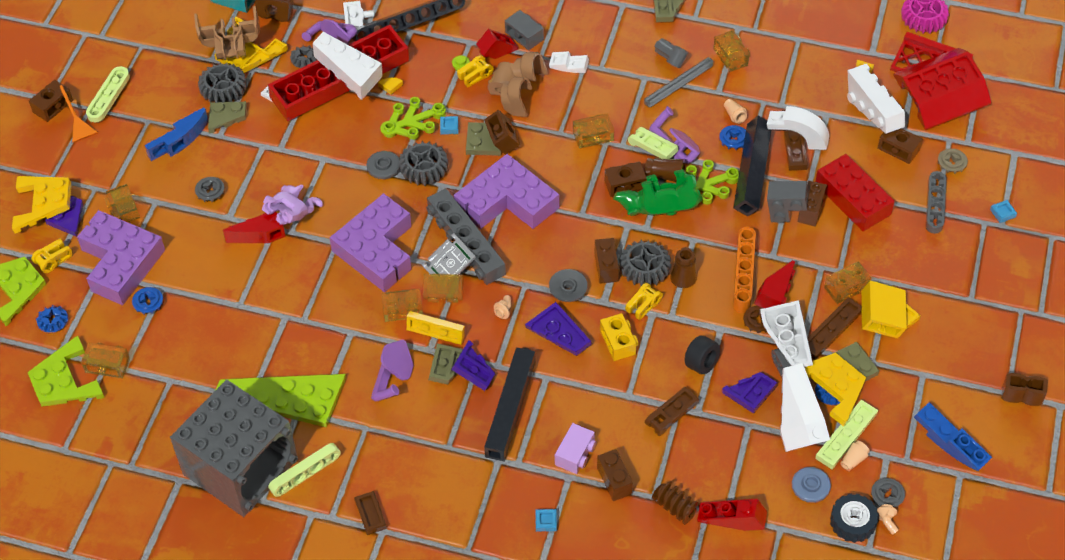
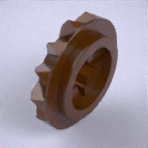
M759 306L748 308L743 316L745 326L750 331L754 330L757 333L764 331L766 333L760 309L764 308ZM758 315H760L761 318L760 324H758L756 320Z

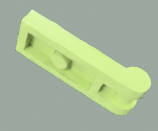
M639 127L636 133L630 135L627 139L632 146L636 145L661 159H670L678 152V145L643 127Z

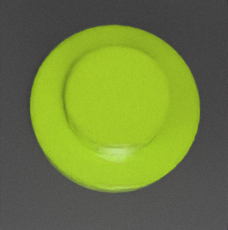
M456 56L452 60V66L458 71L470 61L466 56Z

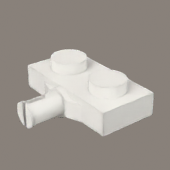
M360 1L343 3L345 24H352L357 28L363 25L364 18L374 17L373 10L363 11Z

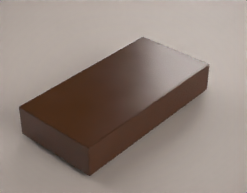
M374 491L354 497L367 535L387 529Z

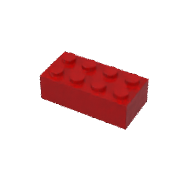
M847 154L840 156L817 170L815 182L827 185L825 194L863 232L892 215L895 201Z

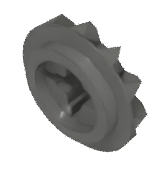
M304 45L301 48L296 47V50L291 51L290 60L296 67L302 68L317 60L310 45L308 47Z
M216 177L203 178L196 184L195 194L198 199H203L204 202L207 200L213 202L214 199H220V195L224 194V183ZM213 186V190L207 193V190H210V188H212Z
M883 478L874 483L871 495L873 501L878 503L880 507L881 505L888 504L898 508L904 501L905 491L896 480ZM892 489L891 496L885 499V493Z

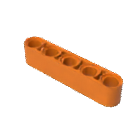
M751 227L741 228L738 234L733 308L738 313H745L751 306L756 232Z

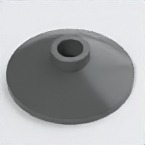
M560 270L551 277L549 290L556 299L564 302H573L582 298L586 293L587 280L583 274L576 270Z

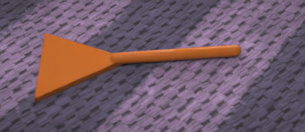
M60 85L61 92L74 117L72 143L98 133L77 117L64 87Z

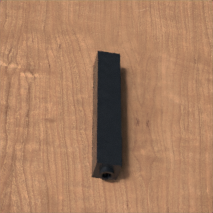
M759 115L747 123L733 206L735 210L746 216L751 215L760 207L772 130L767 128V120Z
M516 347L484 446L486 458L505 462L536 362L535 351L528 348Z

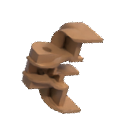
M253 6L254 20L238 22L239 25H237L235 18L232 17L233 35L226 36L223 19H220V29H217L216 25L201 27L198 15L194 14L195 28L199 41L204 46L215 47L217 60L246 56L245 43L256 40L260 32L256 6Z
M526 52L522 58H517L514 64L509 62L499 63L496 71L493 72L491 80L488 81L489 93L500 95L504 110L512 116L527 117V112L520 96V89H532L530 81H536L534 74L548 75V70L541 53Z

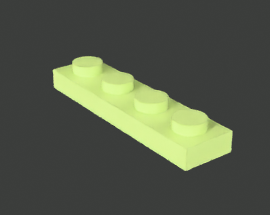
M860 400L851 411L845 426L840 425L830 437V440L816 454L815 459L833 470L849 450L851 444L858 439L875 418L878 410Z

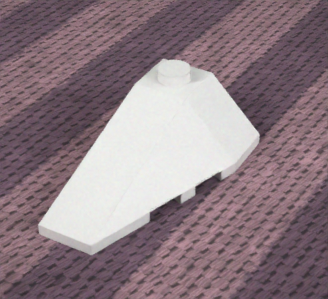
M799 300L760 309L764 328L791 366L802 363L804 367L813 365Z
M803 363L783 368L780 434L785 452L830 440L825 419Z

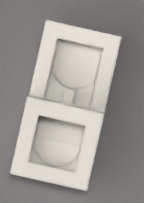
M569 51L552 52L549 67L564 72L586 73L589 58L587 55L570 56Z

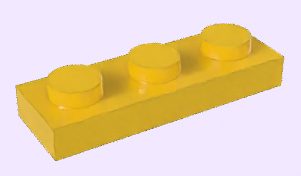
M409 311L407 315L408 331L462 345L464 341V325Z

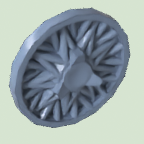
M815 467L800 469L794 474L792 479V489L795 495L806 502L816 503L822 501L828 496L831 488L830 479L827 474Z

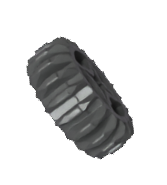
M220 62L219 65L213 64L211 68L207 67L206 71H202V75L199 76L198 87L200 94L205 100H209L210 103H224L238 100V96H243V92L246 91L247 82L245 74L241 71L240 67H236L234 64L229 65L228 62L226 64Z
M423 140L421 144L415 142L414 146L408 145V149H403V154H400V172L404 175L405 180L409 179L410 183L416 182L417 186L420 183H423L424 186L426 183L433 184L434 180L439 182L440 177L444 178L445 172L448 169L447 154L443 151L442 147H438L437 143L432 145L430 141L424 143Z
M641 239L639 243L634 241L632 246L627 245L626 249H623L620 257L622 275L626 277L628 282L633 280L634 285L640 283V286H642L644 283H649L650 285L653 283L657 286L658 281L663 282L671 269V258L668 255V251L664 250L663 245L658 246L657 242L650 243V240L643 242Z

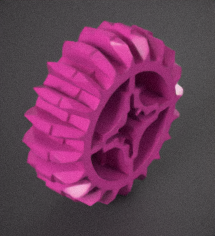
M906 0L901 10L902 21L910 29H915L916 32L922 31V33L928 32L929 34L932 31L937 32L938 29H942L947 23L949 16L948 5H945L943 0Z

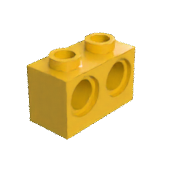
M622 313L601 319L600 332L613 361L636 355L638 340L631 333L629 320H625Z

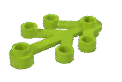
M412 97L410 99V107L404 119L398 121L399 116L404 113V105L396 103L393 106L394 112L390 120L382 123L380 127L381 133L388 138L398 134L412 140L418 138V129L426 133H433L435 131L434 122L427 121L421 123L419 121L432 116L435 119L445 117L446 108L442 103H436L432 109L414 115L421 104L418 97ZM408 126V127H411V128H409V129L407 130V129H403L402 127Z
M705 160L703 162V170L696 182L698 190L704 191L703 194H700L702 196L701 202L706 205L711 204L712 194L719 196L721 199L728 198L730 192L728 187L722 186L717 188L712 185L724 181L729 184H736L739 176L738 169L731 167L724 174L707 179L709 173L713 170L714 163L712 160ZM687 166L686 174L696 176V166Z

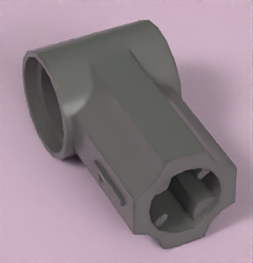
M663 38L657 41L654 46L655 52L666 58L668 63L677 68H681L688 55L686 50L673 45Z

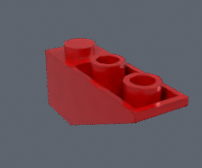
M276 211L272 214L264 213L223 229L226 243L268 244L286 236L283 224L281 225L276 221Z
M792 260L764 280L758 290L754 302L755 305L768 308L785 304L787 297L784 295L788 293L791 286L789 280L791 281L795 274L793 269L795 261Z
M758 499L700 502L697 521L743 531L764 530L767 510Z

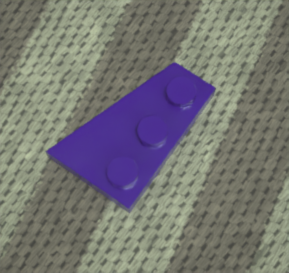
M556 302L525 324L527 329L576 356L592 345L591 340Z

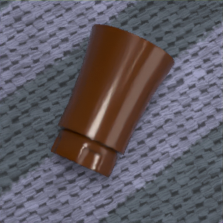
M648 158L645 166V175H656L658 179L676 182L674 171L681 169L685 171V159Z
M682 248L677 251L670 279L679 288H689L697 280L695 253L690 248Z

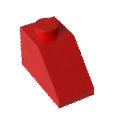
M489 28L476 43L482 56L493 59L507 55L519 48L511 36Z

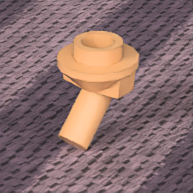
M509 295L504 296L503 300L494 304L496 316L507 319L510 315L509 309L511 308V297Z
M888 504L877 508L879 520L883 521L892 535L896 533L898 528L891 518L897 514V510Z

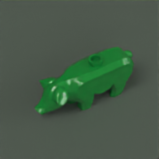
M681 169L674 171L676 183L659 184L656 175H649L646 177L647 181L641 183L643 187L641 191L616 192L613 200L621 203L630 216L637 214L651 216L666 214L670 216L679 211L695 208L702 201V196L696 186V177L693 174H686Z

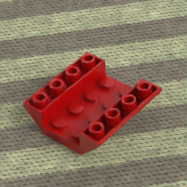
M956 48L893 74L900 88L906 87L918 108L917 117L925 130L992 103L984 76L970 53L961 48Z

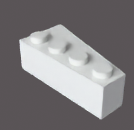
M322 32L313 42L314 57L328 70L335 73L339 80L346 83L351 91L353 90L357 93L361 100L382 78V63L327 33Z
M864 64L848 70V101L884 133L905 127V111L893 96L889 97L886 87L878 84V77L875 74H870V67Z

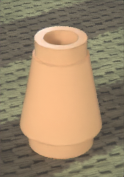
M728 99L724 103V107L732 122L739 124L746 120L747 111L744 107L732 99Z
M861 441L852 443L840 463L841 466L850 471L868 457L869 448Z

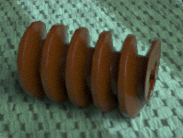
M672 481L659 485L652 494V500H657L660 506L663 505L666 511L670 510L671 515H676V519L682 520V523L686 525L695 515L698 502L694 501L690 504L692 497L688 496L684 499V491L677 494L679 487L675 486L671 489Z

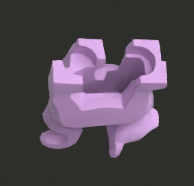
M283 185L281 192H278L274 197H265L262 210L267 214H272L279 210L280 213L277 214L276 221L282 225L301 220L305 215L314 211L313 205L322 207L323 203L319 198L311 197L307 199L305 205L298 199L303 185L297 187Z

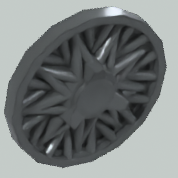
M390 151L376 152L367 160V171L377 179L391 178L400 170V159Z

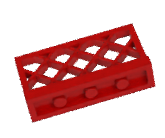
M906 32L890 70L898 72L913 66L908 61L910 58L916 57L918 62L921 63L924 61L921 60L919 55L926 54L931 59L956 48ZM906 47L913 50L914 53L905 55L903 50ZM905 61L907 67L900 68L896 65L898 62Z

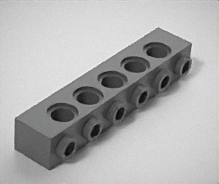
M446 188L427 198V212L430 216H434L438 227L444 229L447 238L454 242L455 239L451 235L455 233L476 256L468 266L474 268L479 280L482 279L488 285L506 275L504 261Z

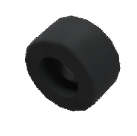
M704 335L696 337L686 350L685 365L699 374L710 372L719 359L720 345Z

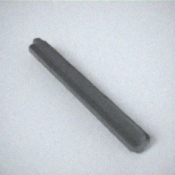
M710 57L705 58L646 97L644 104L647 107H652L711 68L713 60Z

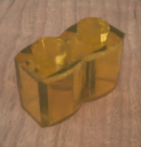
M127 184L106 191L108 197L104 199L107 207H112L113 209L109 211L111 216L125 222L140 218Z

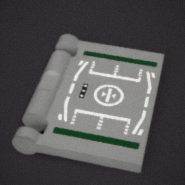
M455 233L451 235L455 239L453 243L447 239L428 258L432 263L430 266L425 262L422 264L443 289L476 258Z

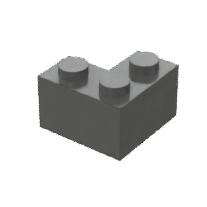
M769 181L767 202L771 222H790L791 211L807 210V181Z

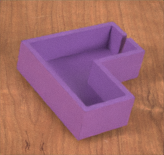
M508 154L454 194V199L479 229H482L506 209L510 210L534 229L559 209V194Z
M383 193L330 237L332 252L383 292H386L397 282L396 275L400 280L412 270L410 256L393 243L411 228L410 213Z
M98 210L89 221L90 226L86 225L77 236L82 251L101 259L86 279L91 292L124 305L163 254L165 247L161 236Z

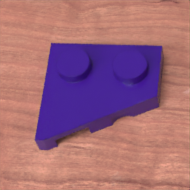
M71 196L70 209L49 219L46 218V224L77 237L78 224L81 221L80 213L83 209L82 200Z
M468 340L451 370L485 391L495 373L486 364L482 355L475 353L472 349L473 343Z
M759 372L750 378L739 380L736 385L723 387L722 393L754 413L777 387V382Z

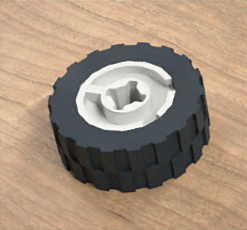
M848 494L847 496H842L839 500L837 499L835 505H833L830 524L838 537L845 539V541L856 543L871 537V534L875 532L879 516L876 506L867 497L860 496V494Z

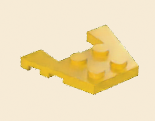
M235 17V21L237 25H239L238 22H242L243 20L238 17ZM233 26L229 27L227 35H233ZM276 38L264 49L249 42L245 43L246 56L226 58V60L219 59L217 61L222 64L227 62L229 65L234 64L245 73L286 52L288 45Z
M17 177L16 190L18 193L34 190L32 212L13 216L12 230L14 233L21 232V228L27 225L30 227L36 225L37 221L46 217L49 219L70 209L71 181L69 178Z
M835 352L812 361L813 365L804 368L808 378L810 377L840 402L831 410L829 415L842 426H845L866 377Z

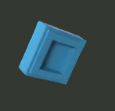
M458 116L440 117V135L458 134Z
M1008 200L994 204L990 208L999 223L1017 216V212Z
M536 509V532L557 531L556 509Z

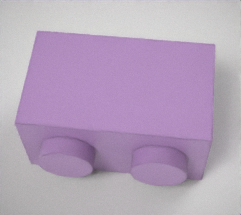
M572 423L555 453V465L577 474L580 468L585 467L588 453L593 452L596 446V441L594 440L595 432Z

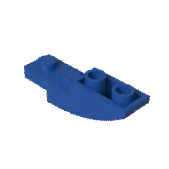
M203 107L173 123L174 130L146 144L145 148L149 159L153 161L166 153L172 157L190 145L208 123L206 109Z
M930 402L914 416L928 431L926 435L935 444L966 466L979 471L992 458L964 429L958 430Z

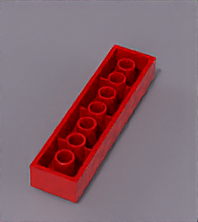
M391 25L349 44L352 48L382 63V74L409 61L408 47ZM318 60L268 84L269 97L287 122L350 91L346 83L339 80L335 73L328 70Z

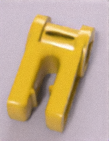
M479 55L457 71V76L460 80H464L467 87H470L489 77L493 73L494 68L486 62L482 55Z
M58 239L35 251L31 260L34 264L40 266L43 273H49L72 257V250L65 246L61 239Z
M644 283L626 304L625 310L628 313H632L637 309L635 317L640 321L653 307L658 305L663 297V293L652 289L649 283Z

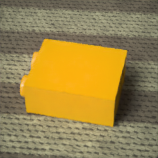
M869 281L861 291L862 329L898 339L907 329L906 290Z

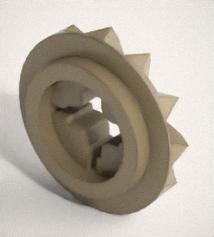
M950 148L940 152L937 164H940L941 169H946L947 173L953 171L955 174L957 171L962 172L966 168L968 160L963 152ZM950 157L955 162V165L949 161Z

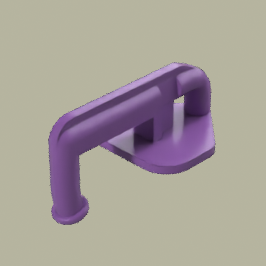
M324 19L323 21H318L306 32H303L302 38L305 41H310L314 34L322 30L348 45L350 39L356 35L357 29L352 24Z
M667 106L650 126L649 131L678 145V152L673 155L675 159H685V163H691L700 154L698 145L685 133L671 128L669 131L677 139L674 142L660 128L669 116H673L672 109ZM686 147L692 150L688 156L683 152Z
M399 340L384 346L381 354L382 364L372 392V400L380 401L399 394V389L394 384L386 389L391 373L400 380L410 378L413 361L405 340Z

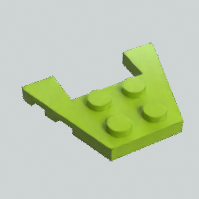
M26 257L0 264V287L11 300V302L0 308V320L5 326L9 325L11 318L22 311L23 305L28 300L31 301L46 285L43 277Z
M78 336L27 372L41 406L64 404L67 401L78 399L79 401H87V398H104L97 380L77 388L66 361L85 353Z

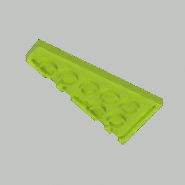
M346 374L227 380L282 417L327 427L345 383ZM220 379V381H219V383H218V385H217V388H218L226 379Z

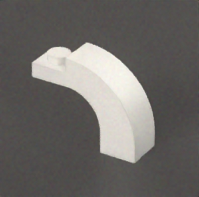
M787 106L785 111H770L767 121L768 129L798 132L806 139L808 149H827L830 137L829 131L825 123L818 116L805 109Z

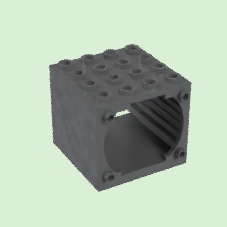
M227 379L170 436L182 474L243 517L270 490L268 488L270 482L286 472L298 460L289 421Z

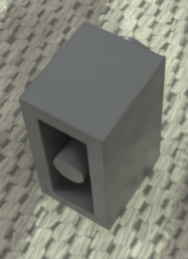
M521 10L505 20V33L528 51L544 40V28L542 25L536 23L528 14L523 13Z

